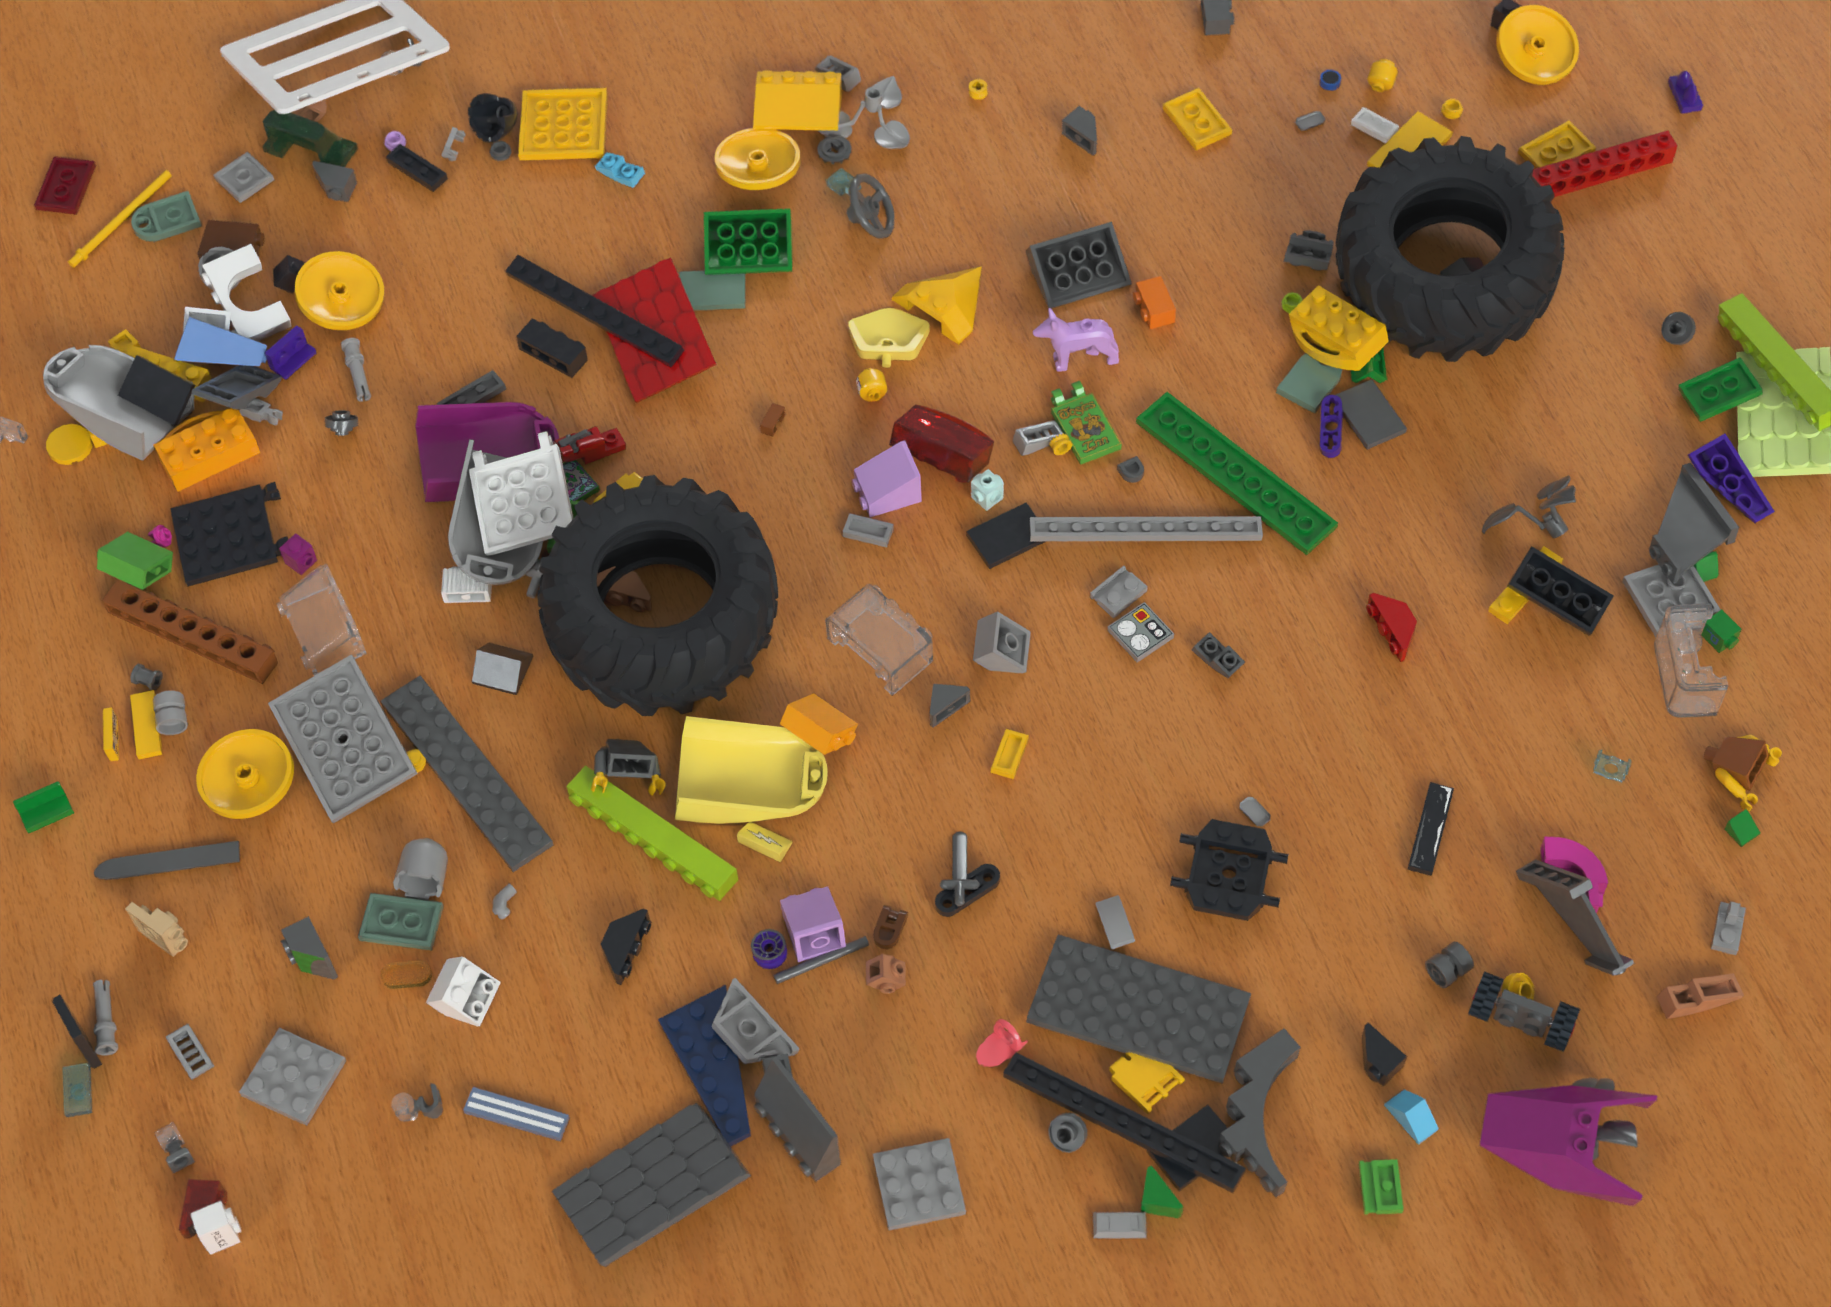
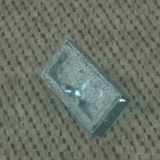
M89 1063L63 1067L64 1114L66 1117L92 1113L91 1066Z

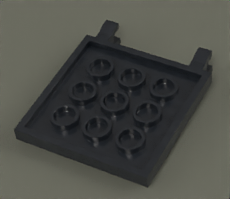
M275 482L267 484L264 489L259 484L170 508L187 587L278 562L277 557L281 556L279 548L289 539L288 536L280 538L276 544L273 541L265 502L281 499Z

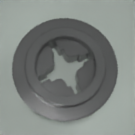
M828 136L821 140L818 145L819 158H823L824 163L830 161L832 165L834 162L842 164L843 160L849 159V155L852 153L850 142L842 136ZM831 147L838 151V153H834L833 151H831Z

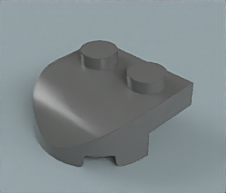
M1305 230L1302 235H1297L1294 232L1290 236L1284 262H1289L1294 266H1308L1314 270H1327L1331 259L1333 241L1328 242L1325 240V234L1316 231Z

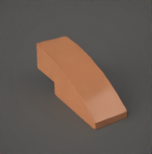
M1733 973L1692 979L1688 984L1666 987L1657 996V999L1666 1019L1728 1004L1741 999L1744 994Z

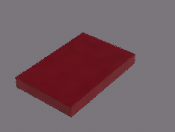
M54 156L35 201V209L77 215L95 170V162Z

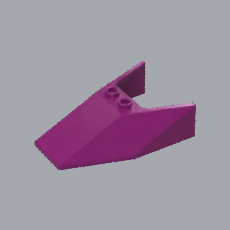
M1573 1085L1488 1093L1479 1146L1553 1189L1634 1206L1642 1200V1194L1598 1169L1593 1164L1600 1110L1604 1107L1620 1105L1649 1108L1657 1101V1095Z

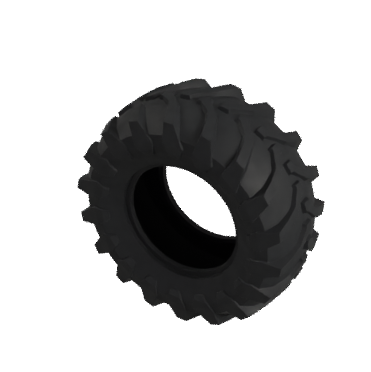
M1461 136L1454 145L1442 146L1433 137L1423 139L1413 152L1396 148L1388 153L1380 168L1368 167L1362 173L1354 192L1349 193L1344 203L1336 236V265L1338 266L1340 279H1343L1340 282L1343 294L1350 296L1358 309L1385 324L1389 342L1394 340L1408 346L1409 355L1419 359L1426 351L1440 352L1446 362H1457L1466 351L1471 350L1476 351L1483 357L1491 355L1505 339L1518 341L1525 336L1534 320L1541 318L1546 312L1557 288L1562 272L1565 248L1564 235L1560 233V231L1564 230L1560 214L1555 213L1551 203L1554 198L1550 185L1541 186L1532 176L1535 166L1529 160L1520 165L1505 157L1506 147L1498 143L1489 151L1476 148L1471 137ZM1454 222L1467 224L1482 230L1497 243L1500 252L1492 261L1478 270L1462 275L1445 276L1432 274L1415 267L1402 256L1398 249L1411 234L1421 228L1437 223Z
M655 475L644 476L639 487L623 489L615 482L606 486V497L589 505L583 500L579 501L575 505L577 516L565 528L560 526L554 528L552 537L556 542L549 556L542 557L539 572L543 573V575H541L539 582L540 590L537 591L538 606L541 607L538 611L544 636L551 653L576 687L582 691L589 689L604 706L615 709L626 703L641 716H653L659 707H672L680 714L692 712L695 701L708 696H712L720 701L727 696V685L740 675L746 678L751 676L754 671L751 662L762 648H768L772 638L768 633H770L773 627V619L777 615L778 601L775 600L778 598L777 576L771 551L754 518L748 512H740L728 494L720 490L706 494L694 479L682 478L672 486L665 485ZM655 564L676 565L689 569L701 576L713 590L711 597L700 611L681 623L667 627L650 628L628 623L614 615L604 604L605 597L610 588L621 577L635 569ZM615 566L597 587V574Z

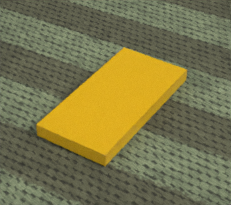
M1418 111L1367 161V167L1380 168L1388 153L1396 148L1413 152L1425 138L1434 137L1443 146L1452 137L1453 132Z

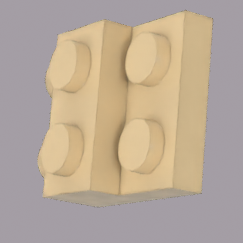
M131 902L125 908L136 929L172 957L187 946L188 940L183 936L184 930L177 924L178 919L171 912L167 911L164 913L158 908L151 912L146 906L142 905L139 907L134 902Z

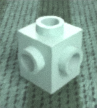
M989 469L982 474H977L971 481V497L986 511L1004 499V482L999 475H994Z

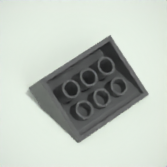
M1112 222L1029 246L1025 251L1034 278L1048 308L1051 309L1132 284Z
M777 1057L773 1058L754 1094L756 1102L754 1108L761 1118L766 1117L771 1123L769 1128L775 1137L781 1136L785 1144L783 1145L787 1153L791 1157L796 1156L800 1161L798 1165L806 1177L811 1176L817 1182L841 1165L837 1134Z

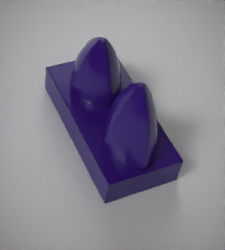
M1683 70L1677 76H1670L1668 84L1681 114L1701 111L1703 103L1690 73Z

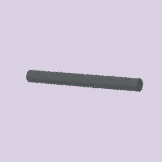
M864 936L846 944V947L812 958L774 974L773 977L776 983L779 984L869 946L868 940Z

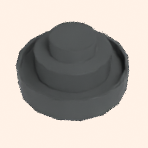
M1674 312L1664 319L1661 332L1667 342L1674 345H1683L1693 338L1696 325L1690 315L1683 312Z
M346 410L333 411L332 415L324 418L325 427L330 428L338 436L348 435L349 431L358 426V416L350 415V411Z
M1063 1113L1051 1121L1049 1138L1051 1143L1062 1152H1073L1085 1144L1087 1128L1079 1116L1073 1113Z

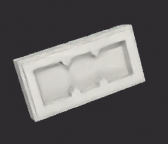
M1364 107L1351 121L1352 126L1384 143L1399 130V126Z

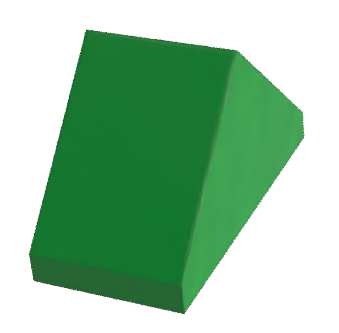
M1149 1166L1146 1173L1141 1212L1179 1218L1182 1216L1183 1205L1153 1166Z

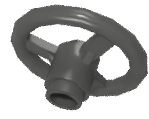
M866 173L857 174L850 183L849 195L851 205L847 208V216L852 223L860 224L871 236L878 239L887 238L894 229L895 220L894 208L890 197L883 185L875 177ZM861 182H865L871 185L876 192L872 196L864 197L858 191ZM881 200L887 216L885 228H883L877 217Z

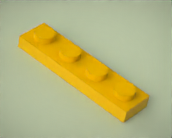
M1545 546L1542 547L1540 552L1562 564L1563 558ZM1507 587L1489 606L1488 612L1508 624L1529 600Z

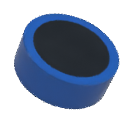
M1326 70L1321 73L1320 86L1323 89L1332 91L1339 88L1341 84L1340 73L1335 70Z

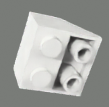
M464 957L450 958L446 960L426 1003L445 1016L480 1026L501 982Z

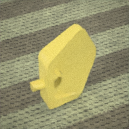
M894 308L880 309L851 319L848 323L849 333L858 356L862 359L882 360V367L885 368L891 366V360L915 359L930 332V325L926 320Z

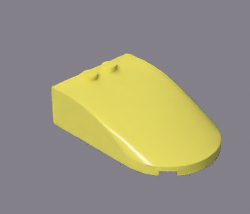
M686 716L681 741L675 820L725 824L770 820L801 814L815 805L822 796L828 776L825 757L821 752L784 727Z

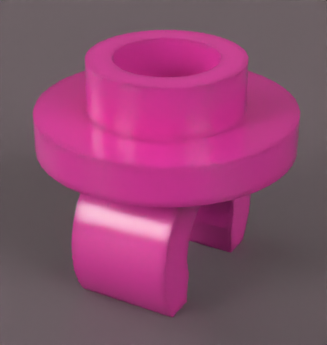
M163 525L154 527L148 533V536L154 539L152 543L165 548L171 544V532Z

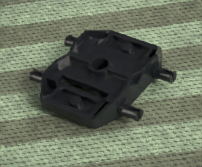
M1211 819L1196 836L1181 833L1179 843L1193 845V849H1195L1190 877L1187 879L1172 876L1170 887L1185 889L1184 892L1187 893L1186 897L1193 910L1248 921L1260 911V908H1263V905L1279 907L1280 897L1269 896L1263 892L1269 864H1272V861L1287 864L1289 854L1272 850L1266 829ZM1209 845L1258 855V858L1228 853L1223 850L1209 849ZM1225 870H1232L1236 874V876L1233 878H1226L1223 876L1222 872Z

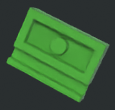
M1398 1159L1371 1160V1162L1359 1161L1364 1215H1368V1213H1403Z

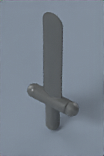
M956 832L953 834L952 879L942 880L940 887L942 889H955V904L962 906L965 902V889H977L980 884L976 879H967V835L964 832Z

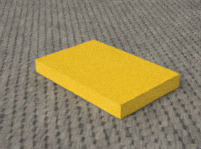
M1200 88L1163 103V110L1195 151L1232 135L1231 127Z
M1567 121L1519 147L1518 153L1525 161L1529 160L1535 166L1534 169L1594 152L1596 151V146L1570 121Z

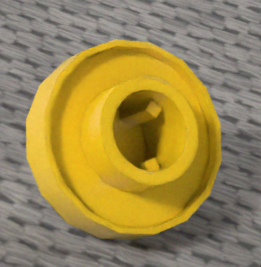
M1511 973L1505 978L1502 985V993L1505 989L1534 1000V985L1528 975L1524 973Z

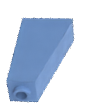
M189 317L174 359L189 362L260 366L261 362L266 363L265 352L267 351V345Z

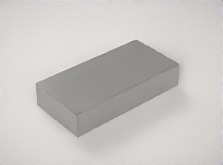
M849 513L843 529V537L887 548L894 526L891 523Z

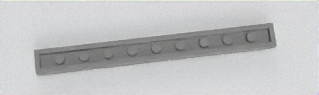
M1261 516L1030 517L1029 521L1030 541H1262L1263 537Z

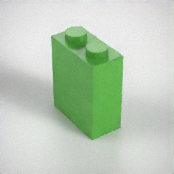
M127 531L98 549L97 569L143 590L171 572L173 552Z

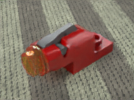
M594 426L579 433L568 434L553 442V445L557 444L560 449L562 463L581 458L586 465L626 450V443L617 428L600 433L597 426Z

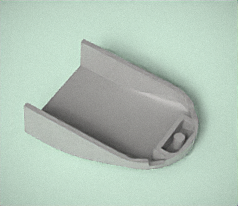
M89 345V348L78 350L72 347L53 356L46 364L43 372L44 388L47 394L70 416L107 444L133 457L144 460L155 449L153 444L160 442L171 430L177 427L118 396L134 361V357L100 345ZM193 394L186 405L178 425L194 410Z
M469 440L449 526V550L455 564L468 577L490 585L511 583L526 575L533 568L540 555L543 541L491 556L485 554L469 469L475 468L472 453L476 452V450H473L474 440ZM482 452L483 455H486L487 464L506 459V457Z

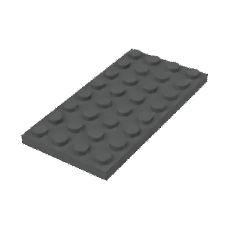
M1057 935L1027 1015L1026 1023L1119 1052H1131L1171 1065L1174 1069L1223 1084L1251 993Z

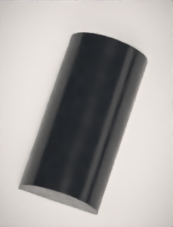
M1532 546L1507 584V587L1588 636L1592 634L1614 595Z

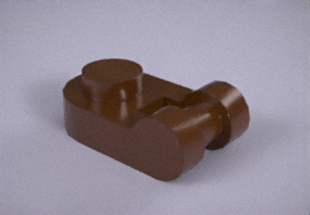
M883 906L873 934L874 942L879 948L887 950L896 946L906 924L908 912L903 910L898 912L892 910V907ZM888 920H893V921H896V922H895V925H894V924L888 923L887 921H888Z

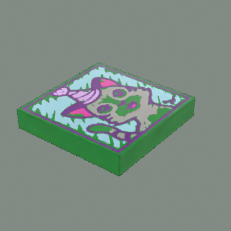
M577 460L563 463L570 501H584L600 491L598 484Z

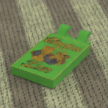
M1080 381L1071 384L1073 390H1071L1073 397L1064 400L1060 389L1051 391L1053 396L1051 402L1055 406L1051 408V414L1062 432L1069 437L1072 443L1071 449L1080 465L1121 449L1122 444L1093 393L1086 395Z

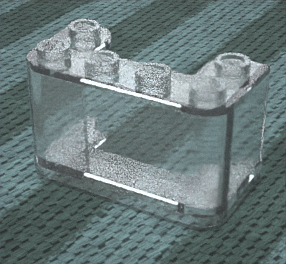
M866 584L825 619L827 639L834 645L839 643L843 647L847 644L875 669L876 676L886 680L887 684L884 686V689L892 696L933 662V636L927 628L919 626L912 615L909 613L905 614L893 599H888L884 596L877 585Z
M1711 603L1670 606L1664 613L1654 640V649L1666 709L1674 717L1716 716L1729 687L1726 676L1717 677L1712 672V666L1700 667L1697 652L1702 647L1701 634L1706 621L1711 619L1713 615Z

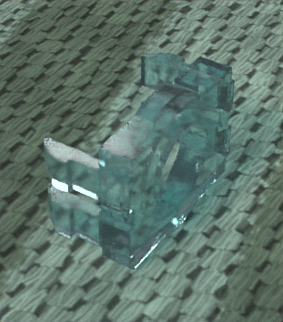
M1599 750L1594 762V773L1622 783L1628 774L1632 761L1629 759L1626 762L1617 757L1602 754L1603 750ZM1606 764H1614L1618 771L1616 773H1608L1604 766Z

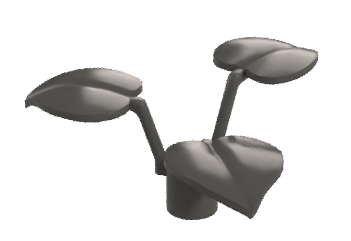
M1569 475L1546 485L1538 492L1537 498L1539 500L1547 497V500L1542 502L1539 508L1541 510L1550 508L1551 510L1542 516L1543 522L1539 521L1521 506H1515L1512 503L1496 510L1487 518L1482 528L1483 534H1485L1487 529L1509 519L1515 512L1519 511L1539 525L1541 530L1546 528L1552 538L1563 535L1568 530V527L1555 506L1576 502V488L1574 485L1567 486L1571 477Z
M1584 1078L1572 1084L1573 1086L1615 1090L1614 1081L1609 1078ZM1625 1120L1606 1121L1602 1126L1598 1125L1593 1160L1599 1157L1598 1140L1637 1148L1638 1142L1635 1125Z

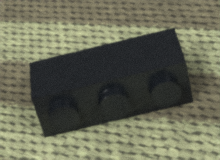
M533 318L516 336L519 350L571 378L588 361L586 348L581 342L574 341L563 332H557L546 323L538 322Z

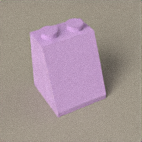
M905 440L854 469V479L851 480L855 493H860L859 501L862 510H867L870 518L922 502L921 475Z
M828 886L814 888L807 893L790 895L780 900L784 921L798 962L846 947L843 922Z

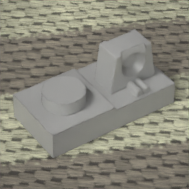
M1720 902L1711 949L1732 955L1737 954L1746 908L1740 907V904L1730 902L1729 904Z

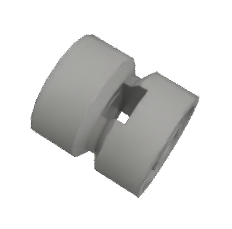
M164 691L154 696L153 708L157 732L163 735H176L184 732L188 727L184 695L178 691Z

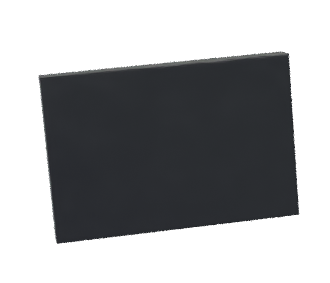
M136 355L118 396L177 426L192 395V389L196 385Z
M1027 502L966 531V536L989 569L1047 542L1030 541L1029 521L1030 517H1036Z
M62 996L54 997L52 1002L90 1066L95 1069L102 1065L84 1030Z
M1206 1105L1172 1130L1225 1157L1219 1149L1218 1142L1221 1133L1227 1127L1209 1105ZM1148 1150L1146 1151L1178 1191L1200 1177Z

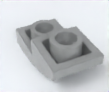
M1119 895L1096 902L1095 904L1111 949L1135 942Z

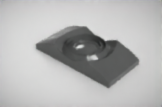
M239 365L192 389V394L233 409H245L256 397L266 398L281 382V376L254 366Z

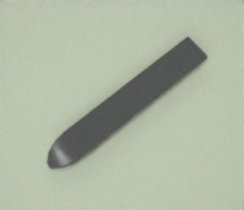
M239 841L113 858L98 865L94 870V876L98 879L111 880L240 862Z

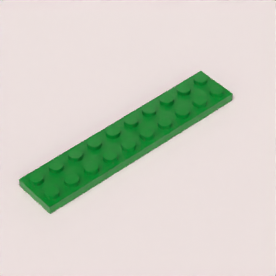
M1169 392L1163 394L1136 418V423L1255 516H1261V520L1305 555H1308L1338 527L1336 520Z

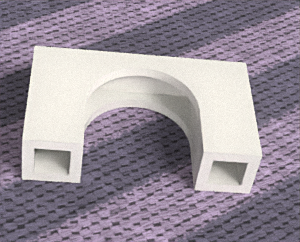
M252 244L202 265L204 273L201 276L206 286L211 285L214 291L211 293L216 305L221 304L224 311H231L230 324L233 330L230 332L260 341L291 327V320L281 301L251 312L237 308L229 298L230 291L236 282L262 270L261 262Z

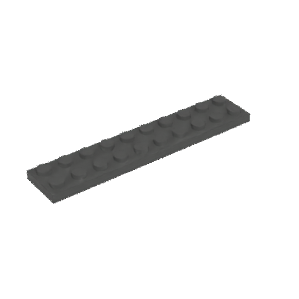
M421 675L381 700V704L413 746L426 758V762L512 872L554 845L552 839Z

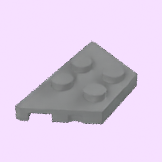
M734 978L712 1024L715 1032L744 1064L759 1062L764 1058L787 1053L788 1056L796 1055L800 1048L742 984Z

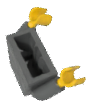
M608 739L606 746L601 747L595 754L594 774L596 776L592 782V792L595 791L596 785L602 786V793L605 792L608 780L604 775L652 778V782L648 787L649 794L653 795L656 788L659 791V795L664 791L666 783L663 779L659 778L661 772L657 755L640 741Z

